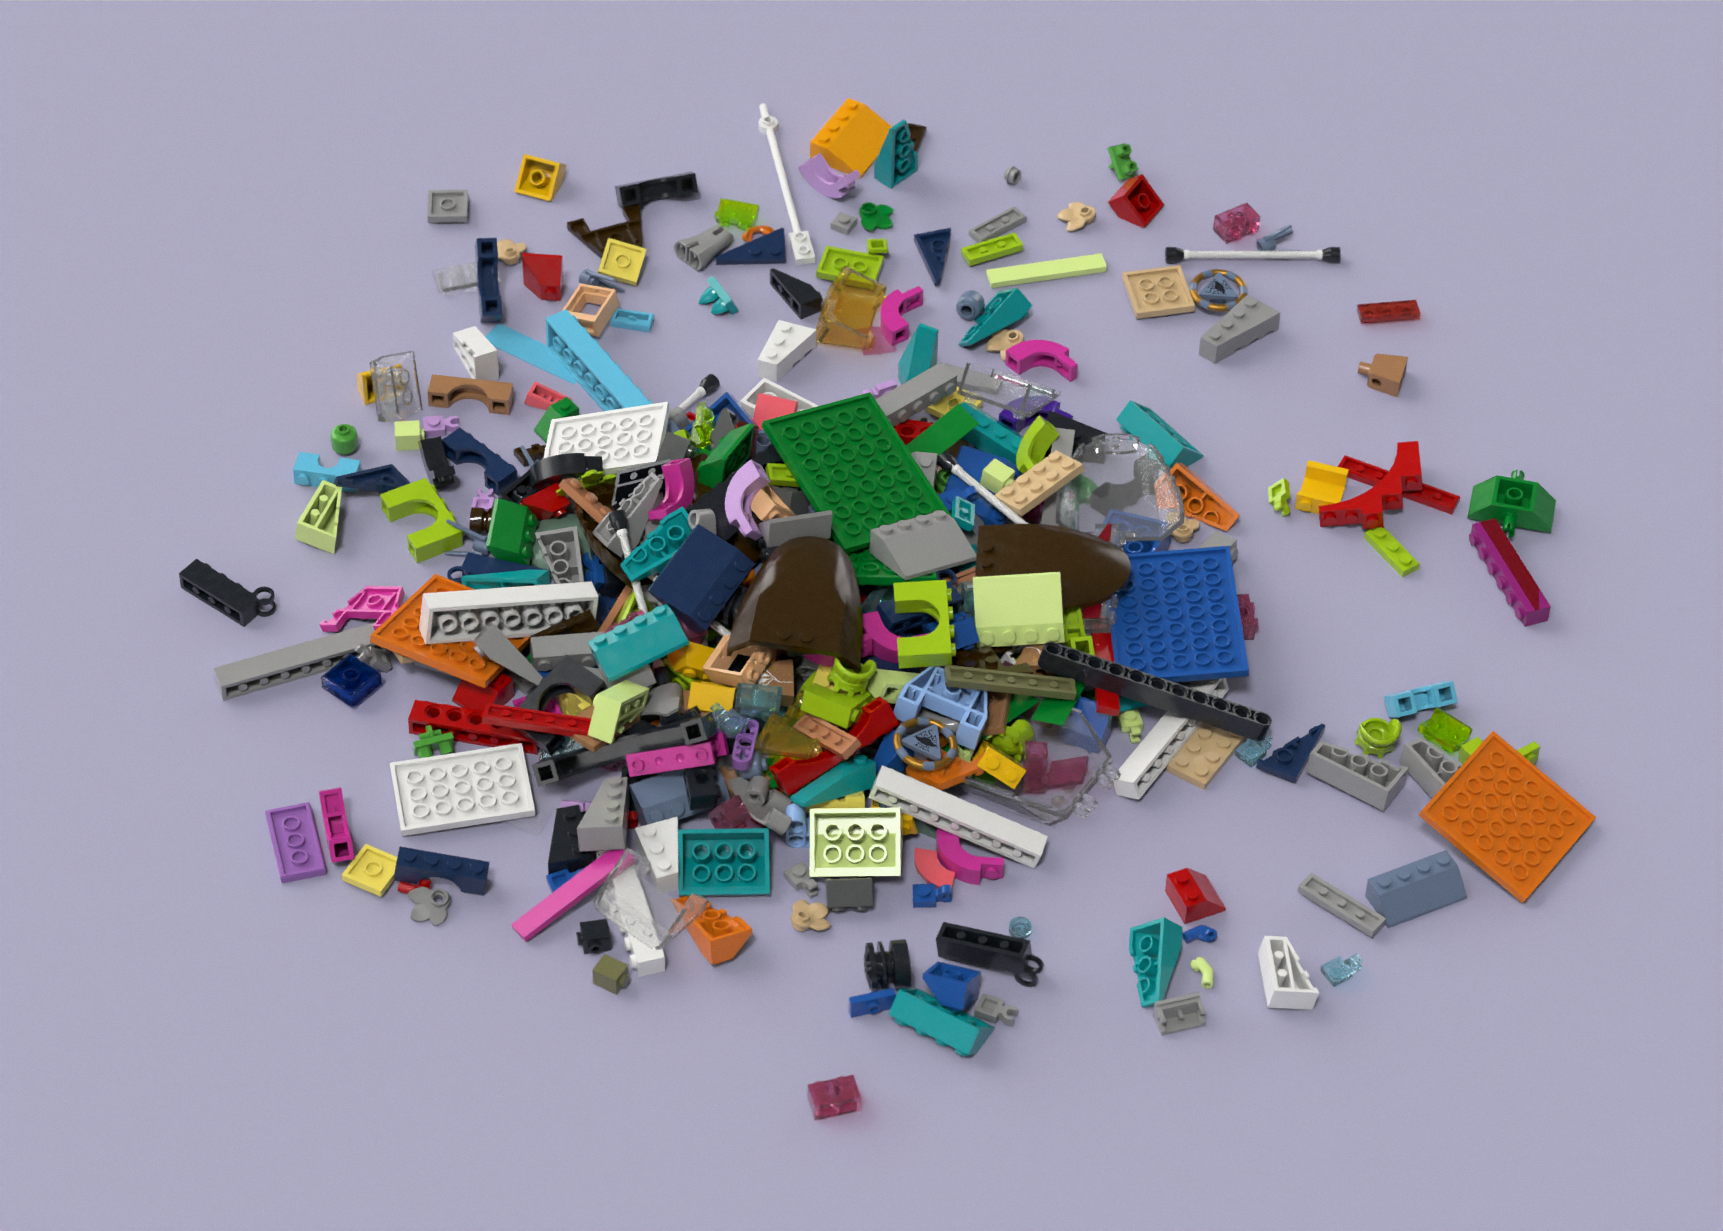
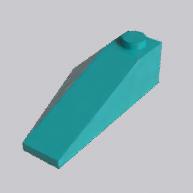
M519 570L461 577L462 585L475 590L551 584L549 570Z
M855 755L852 759L843 761L792 795L791 801L805 808L872 789L876 779V762L868 759L865 755Z

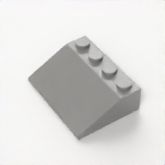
M937 510L927 515H919L908 520H900L890 525H882L879 528L872 529L870 533V553L904 580L976 561L977 555L955 519L943 510Z

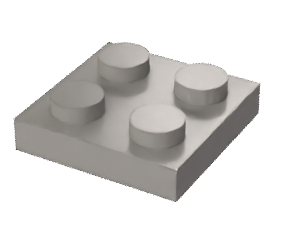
M428 190V223L467 222L468 190Z

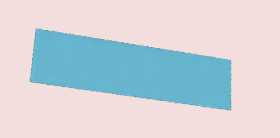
M500 323L485 336L494 347L572 384L577 382L550 352L547 345Z

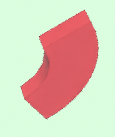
M915 848V868L917 873L926 881V884H935V889L942 885H951L952 892L955 872L947 870L940 864L937 858V851Z

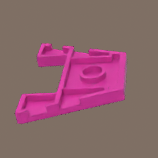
M364 587L347 601L349 604L347 607L333 612L334 617L328 622L323 620L319 624L321 630L339 632L349 618H359L360 620L377 619L373 625L374 630H376L401 607L405 595L403 587Z

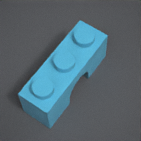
M299 452L293 468L294 484L319 487L322 480L334 484L337 476L361 471V461L340 458L336 466L324 468L321 466L319 454ZM342 487V491L356 493L357 490L354 488Z
M1441 681L1384 696L1388 717L1394 718L1418 713L1419 710L1442 707L1458 702L1453 681Z

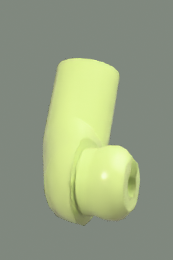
M1202 957L1193 959L1190 963L1191 968L1195 972L1200 970L1202 973L1201 986L1206 989L1212 988L1213 968Z

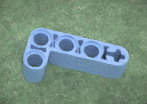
M796 803L790 804L785 810V814L792 818L786 830V843L793 848H810V817H806V809Z

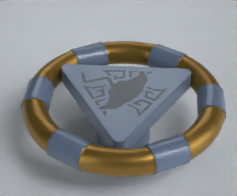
M1212 269L1203 271L1195 276L1190 283L1189 292L1192 299L1199 306L1211 311L1224 312L1230 311L1247 296L1248 288L1243 279L1237 274L1227 270ZM1213 277L1198 294V284L1202 280ZM1225 278L1235 282L1239 286V297ZM1225 300L1232 301V302H1229V303L1224 304V303H1225Z
M916 717L906 720L898 726L893 736V745L897 755L906 764L920 770L934 771L944 768L953 761L958 750L957 739L950 728L942 722L929 717ZM913 726H929L903 738L901 741L907 729ZM938 730L946 737L950 746L943 759H941ZM902 745L913 750L916 758L920 760H928L929 758H931L936 762L916 760L906 752Z

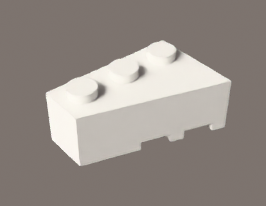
M778 320L758 358L757 377L766 378L774 382L779 381L793 368V365L798 360L801 361L805 358V354L808 351H813L817 347V330Z
M476 326L454 332L453 347L472 379L488 381L499 380L501 366L498 360L497 349L488 341L483 333Z
M678 816L635 828V846L656 894L660 895L678 890Z
M1264 936L1258 951L1268 1008L1313 1010L1319 991L1309 981V974L1302 969L1299 963L1300 959L1288 938Z

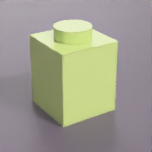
M420 421L394 422L396 451L420 450L418 442L425 439L424 429H420Z
M994 459L983 469L980 484L996 494L1014 481L1015 471Z

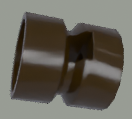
M472 507L470 530L480 535H483L484 532L488 534L493 508H489L486 511L484 508Z

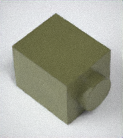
M606 954L602 956L592 969L593 984L616 995L629 983L628 964Z

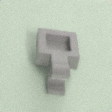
M803 861L784 870V878L796 891L802 888L809 898L818 895V892L814 889L818 887L815 877H810V869Z

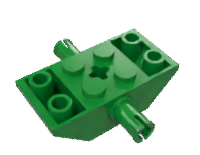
M1518 470L1512 471L1511 478L1496 475L1473 486L1468 519L1486 521L1495 518L1499 524L1503 525L1502 530L1505 535L1509 531L1508 538L1514 536L1515 527L1551 533L1556 500L1538 482L1523 480L1525 476L1523 471L1520 470L1519 476H1517Z

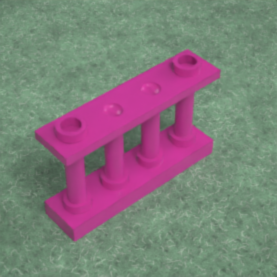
M724 731L718 732L707 740L690 745L631 753L625 756L629 776L632 777L715 764L714 757L729 754V749Z

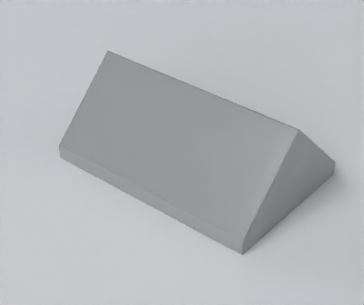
M832 510L769 519L758 525L767 546L775 547L797 537L815 536L825 539L830 538L833 514Z

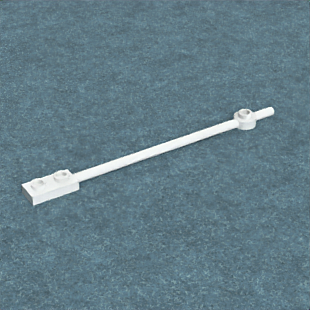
M763 103L759 106L762 118L759 120V131L767 134L793 232L789 233V242L795 265L815 263V254L808 231H801L776 141L775 132L778 130V121L775 117L769 115L767 105Z

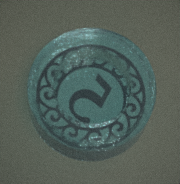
M1015 917L1010 921L1009 933L1012 937L1026 939L1031 935L1032 923L1029 919Z

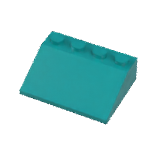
M769 828L678 829L679 896L770 895Z

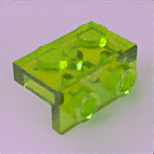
M721 198L718 211L714 213V218L721 226L733 225L739 229L748 230L751 227H755L760 207L756 204Z
M705 401L697 403L696 420L692 424L691 441L696 442L694 446L697 448H704L710 445L712 441L711 434L713 432L714 414L711 408L708 409Z
M1439 707L1435 708L1431 719L1420 723L1417 729L1427 740L1436 742L1441 745L1443 750L1452 753L1460 750L1461 745L1468 742L1473 730Z

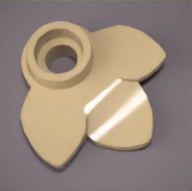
M1073 202L1068 205L1069 208L1061 210L1057 215V219L1068 221L1067 231H1074L1082 228L1085 224L1093 222L1096 211L1092 206H1085L1081 202Z
M509 239L500 240L497 242L498 259L504 260L505 264H515L519 262L521 253L526 250V245L524 243L515 244Z
M1000 329L991 334L992 339L987 342L985 350L987 352L1000 351L1001 359L1005 361L1006 350L1023 342V333L1019 330L1008 331Z
M1172 514L1168 518L1170 533L1178 542L1191 540L1193 531L1198 529L1200 525L1197 519L1187 520L1182 514Z
M804 899L798 900L793 904V913L790 920L794 929L806 931L812 928L821 931L831 927L830 923L824 919L829 912V908L822 903H812L810 905Z

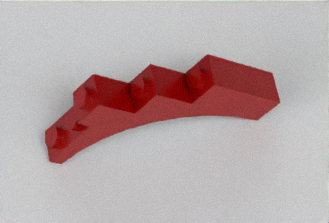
M1418 441L1398 442L1397 454L1391 469L1377 485L1365 493L1339 503L1319 506L1320 527L1362 524L1363 529L1384 528L1383 510L1403 509V491L1423 490Z

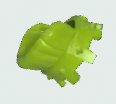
M834 658V665L830 669L831 672L827 676V680L833 681L835 684L833 690L836 692L842 689L848 692V697H853L856 692H860L863 695L869 679L876 671V662L868 660L864 665L860 662L858 674L850 666Z
M1369 718L1359 724V728L1356 731L1357 738L1354 741L1355 745H1360L1363 748L1362 754H1376L1378 759H1382L1385 753L1390 752L1392 754L1394 751L1395 741L1400 737L1402 731L1401 722L1395 718L1390 720V722L1380 718Z
M1018 719L1011 727L1006 726L1005 733L989 735L985 738V741L1019 762L1021 761L1022 754H1024L1026 745L1034 739L1035 734L1028 721Z

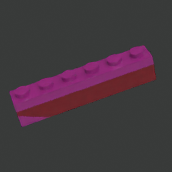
M1494 518L1472 524L1469 541L1477 549L1479 558L1485 562L1489 574L1495 578L1498 588L1505 594L1506 601L1513 607L1517 619L1521 620L1524 627L1548 621L1550 604L1497 520Z

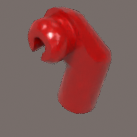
M425 878L415 885L400 881L397 891L408 894L411 890L418 887H426L431 890L432 881L430 878Z

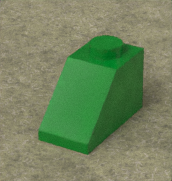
M568 397L549 406L534 428V432L547 443L551 420L578 416L579 408Z

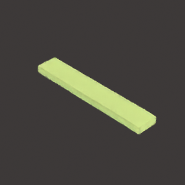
M1102 253L988 269L986 270V276L990 287L996 288L1106 272L1107 266Z

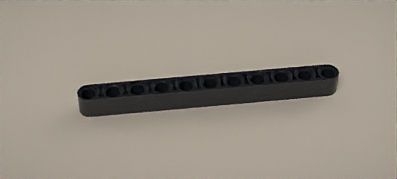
M1046 642L1037 661L1038 666L1045 671L1066 678H1072L1075 681L1255 741H1263L1272 723V718L1264 712L1055 642Z

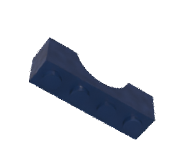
M477 238L475 242L480 323L501 322L502 302L498 284L497 238Z
M458 428L442 439L445 455L456 465L475 463L485 468V487L489 490L493 489L497 496H500L502 492L517 480V469L512 464L507 463L499 454L492 452L484 443H480L463 429Z
M399 846L394 880L417 884L425 878L439 877L455 883L461 892L484 896L490 862Z

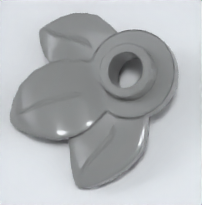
M418 887L407 894L408 898L415 903L411 911V920L416 922L430 920L434 926L444 922L447 916L446 908L450 903V896L444 889L430 890L426 887ZM440 898L442 902L437 903L434 900Z

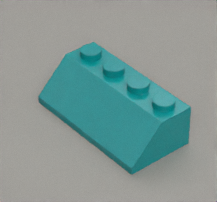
M1130 400L1116 418L1121 424L1120 428L1127 434L1135 436L1133 440L1141 446L1145 445L1148 448L1147 452H1150L1164 462L1168 470L1176 463H1183L1185 466H1189L1204 456L1151 408Z
M962 402L961 406L979 423L964 435L962 439L983 452L1008 459L1016 465V455L1023 436L974 404Z
M667 604L658 606L652 611L637 616L632 621L624 625H618L613 630L597 635L594 639L588 641L596 664L609 682L689 644L675 614Z
M916 987L899 989L888 1014L895 1018L894 1021L903 1026L910 1025L915 1028L914 1031L922 1036L930 1035L935 1038L934 1042L945 1047L949 1045L955 1048V1053L964 1057L977 1054L995 1028L964 1011L949 1010L947 1006L941 1005L936 997Z

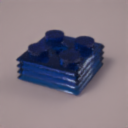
M349 654L321 677L322 688L350 707H354L382 684V677L380 672L365 662L358 660L353 654Z

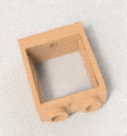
M580 283L563 310L567 309L571 315H574L578 323L587 329L589 335L599 336L620 304L615 289ZM586 303L602 305L595 316L580 313Z
M768 484L759 490L753 498L751 510L763 522L769 519L795 516L793 511Z
M724 635L702 669L713 683L751 690L772 659L773 654L768 647L752 645L734 651L731 656H727L730 636ZM738 654L751 656L741 672L728 670Z

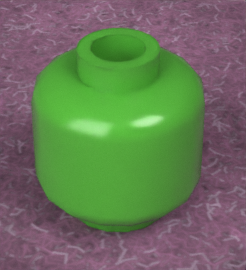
M340 424L331 430V446L336 453L347 455L357 449L358 435L353 426Z

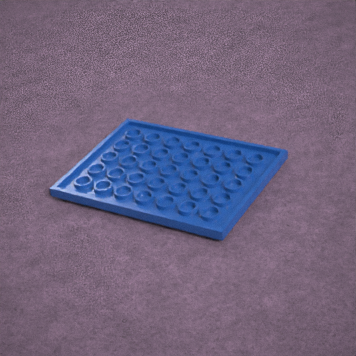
M1230 546L1127 554L1131 564L1129 582L1124 589L1119 588L1112 594V598L1106 601L1114 662L1172 682L1249 676Z

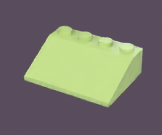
M1060 572L973 577L975 627L980 642H977V648L983 646L998 647L1065 642Z
M901 808L810 809V877L901 876L903 811Z

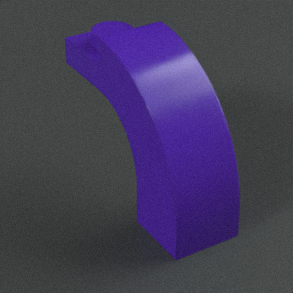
M1032 397L1021 399L1008 405L999 413V421L1020 433L1025 427L1031 425L1039 415L1047 420L1049 410L1073 419V416L1060 410V402L1047 398Z

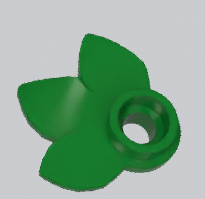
M870 202L864 203L859 209V216L862 218L861 224L868 231H873L876 227L883 230L892 227L889 215L893 213L894 209L887 205L876 206Z

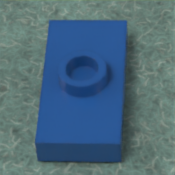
M894 988L849 997L850 1017L876 1014L881 1011L890 1010L896 997Z

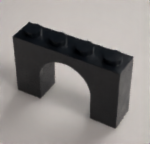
M566 655L540 681L535 690L526 696L525 701L518 708L544 711L551 699L564 693L576 694L593 705L595 696L608 689L605 681ZM513 728L550 756L566 741L564 735Z

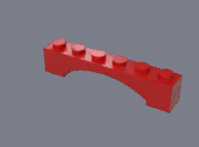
M877 697L861 708L863 712L858 722L848 734L856 737L862 745L850 757L854 756L862 747L871 745L882 734L891 732L893 727L899 724L888 701ZM826 749L818 754L801 759H791L786 756L770 766L769 770L779 789L790 795L797 793L802 786L808 782L815 781L822 773L833 769L844 759Z

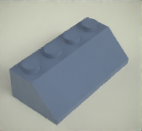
M716 763L711 764L712 767H716L717 780L714 781L715 785L719 784L721 798H717V806L731 802L726 782ZM683 769L667 771L629 784L640 826L677 816L679 820L711 809L690 811L683 779Z
M1447 850L1369 878L1365 897L1374 910L1386 918L1385 925L1387 928L1467 898L1459 867Z

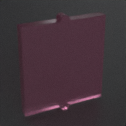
M871 326V328L856 330L863 356L896 352L895 345H891L884 337L881 327Z
M1088 756L1052 761L1050 770L1046 774L1048 777L1046 788L1054 789L1083 784L1085 774L1088 772Z

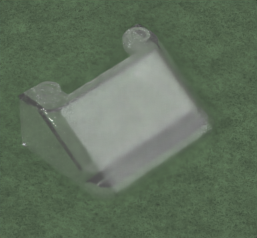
M967 363L957 394L965 396L964 400L976 404V401L980 400L1012 411V417L1025 420V417L1030 418L1060 396L1061 390L1005 371Z
M626 848L595 896L594 907L599 913L654 950H661L705 910L710 901L701 895L693 893L686 903L682 905L646 880L647 876L651 873L650 861L642 854Z

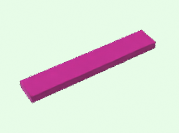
M626 849L608 850L512 923V928L527 942L634 860L632 855Z

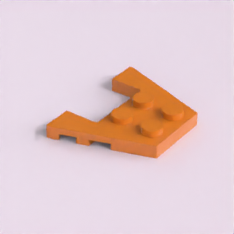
M938 733L941 759H943L947 752L941 748L949 742L943 734ZM984 752L971 762L955 756L949 765L934 771L920 770L908 765L906 768L907 775L942 791L964 782L965 777L974 774L978 776L983 774L984 770L978 767L977 763ZM916 756L913 757L914 759L919 761L936 762L931 758H929L928 760H920L916 758Z

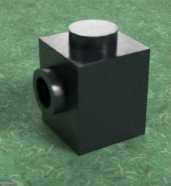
M607 918L580 922V932H576L578 946L583 947L584 955L611 951V935Z

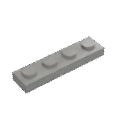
M1312 872L1298 886L1297 892L1370 937H1373L1385 925V917Z

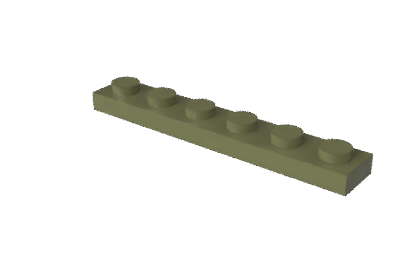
M945 665L944 668L945 686L1067 700H1075L1077 695L1075 680L1072 678Z

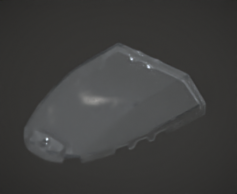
M1102 434L1093 437L1092 442L1087 445L1082 443L1072 455V459L1083 464L1085 471L1058 490L1056 524L1060 527L1075 529L1098 537L1107 524H1112L1110 542L1162 541L1184 523V505L1180 488L1176 486V478L1171 475L1170 467L1165 465L1164 457L1152 443L1147 446L1140 442V437L1130 434Z

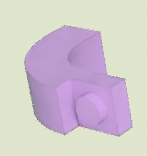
M821 153L798 167L804 178L814 189L830 198H841L855 188V180L861 176L857 169L847 175L836 173L830 168Z
M753 460L744 464L730 481L725 497V511L731 525L739 528L745 537L758 540L763 535L752 517L751 505L757 492L771 481L762 465Z

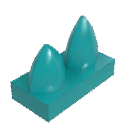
M712 276L707 279L710 286L703 292L698 304H706L717 300L711 309V314H721L728 310L732 315L737 313L739 310L715 277Z
M956 496L952 502L951 517L955 519L962 532L964 530L970 532L974 526L975 504Z

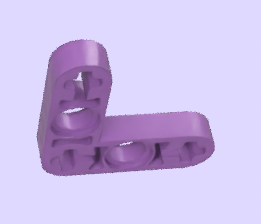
M713 714L715 724H717V731H725L727 738H735L732 766L737 770L749 769L753 762L758 740L759 723L751 718ZM725 724H729V725H731L732 727H731V728H723V727H721V726H722V725H725ZM743 742H748V743H750L751 745H750V746H742V745H740V744L743 743ZM741 755H745L743 760H740Z

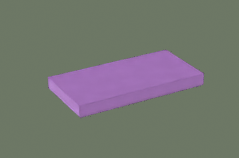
M310 802L266 810L265 815L281 884L326 875Z

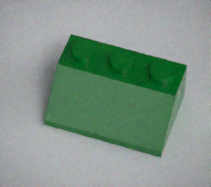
M750 423L733 429L719 440L717 447L711 449L707 459L701 461L698 466L699 483L713 489L717 483L724 482L730 473L737 472L751 454L754 424Z
M500 498L495 499L486 543L487 549L497 559L529 566L536 527L538 525L536 515L527 506Z

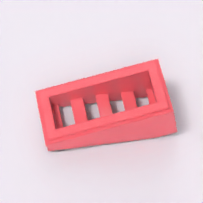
M534 382L526 395L524 403L547 410L550 405L567 396L538 382Z

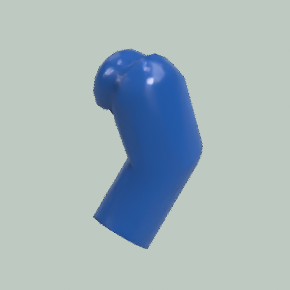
M1199 925L1183 932L1182 938L1185 943L1196 939L1213 942L1217 938V931L1214 928Z

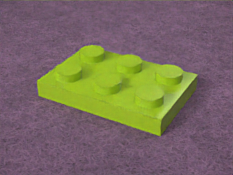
M826 246L816 271V278L875 288L884 263V256Z

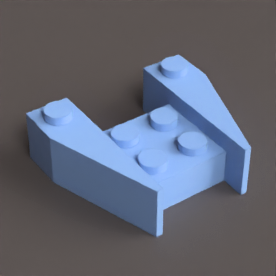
M941 666L928 667L904 685L893 711L898 720L905 722L906 720L916 718L921 708L926 707L960 721L955 736L957 744L975 750L987 721V691L945 686L944 669Z

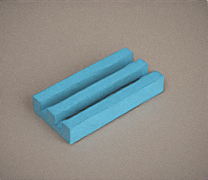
M617 308L611 318L610 325L616 328L650 332L654 322V314Z

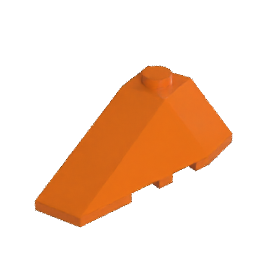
M1176 463L1151 494L1165 508L1226 532L1229 531L1240 517L1237 511L1183 463Z
M683 896L671 900L673 907L701 954L711 965L721 964L724 961L733 959L752 934V928L742 918L738 916L732 918L727 915L726 910L722 908L716 910L711 907L710 902L698 896Z

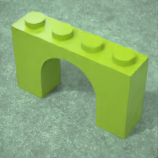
M427 478L380 494L381 510L389 522L412 514H426L436 520L431 526L407 535L408 551L416 563L463 546L464 532L446 523L447 519L456 522L452 511L447 510L444 499L439 498L435 486L431 485Z
M946 580L894 583L895 613L923 612L932 615L939 622L937 628L928 635L897 638L899 668L952 665V656H956L955 643H951V638H955L954 625H949V620H953V607H948V602L952 601L951 588H947Z
M814 683L804 690L800 710L848 729L858 722L863 712L861 708L875 698L867 687L863 695L857 692L853 697H848V694L839 693Z

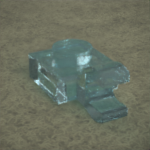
M715 703L710 707L713 711L712 714L714 721H716V726L730 738H733L747 727V720L733 708L727 712L719 703Z
M1267 734L1263 741L1248 739L1235 750V756L1252 768L1259 759H1263L1266 756L1267 750L1272 747V744L1269 743L1272 737Z
M1354 954L1346 960L1339 956L1322 965L1321 972L1331 985L1335 987L1352 978L1353 973L1361 970L1362 966L1359 963L1363 962L1358 954Z

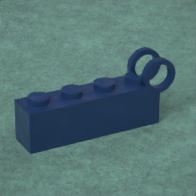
M468 552L462 566H455L448 570L447 578L462 584L461 578L453 579L451 574L460 571L462 576L547 569Z
M950 569L937 571V580H943L939 577L941 573H946L952 577L951 582L946 581L947 588H951L952 601L948 602V607H953V614L958 613L963 598L953 586L957 576ZM894 599L882 601L876 609L884 626L894 635L936 620L932 615L923 612L895 613Z

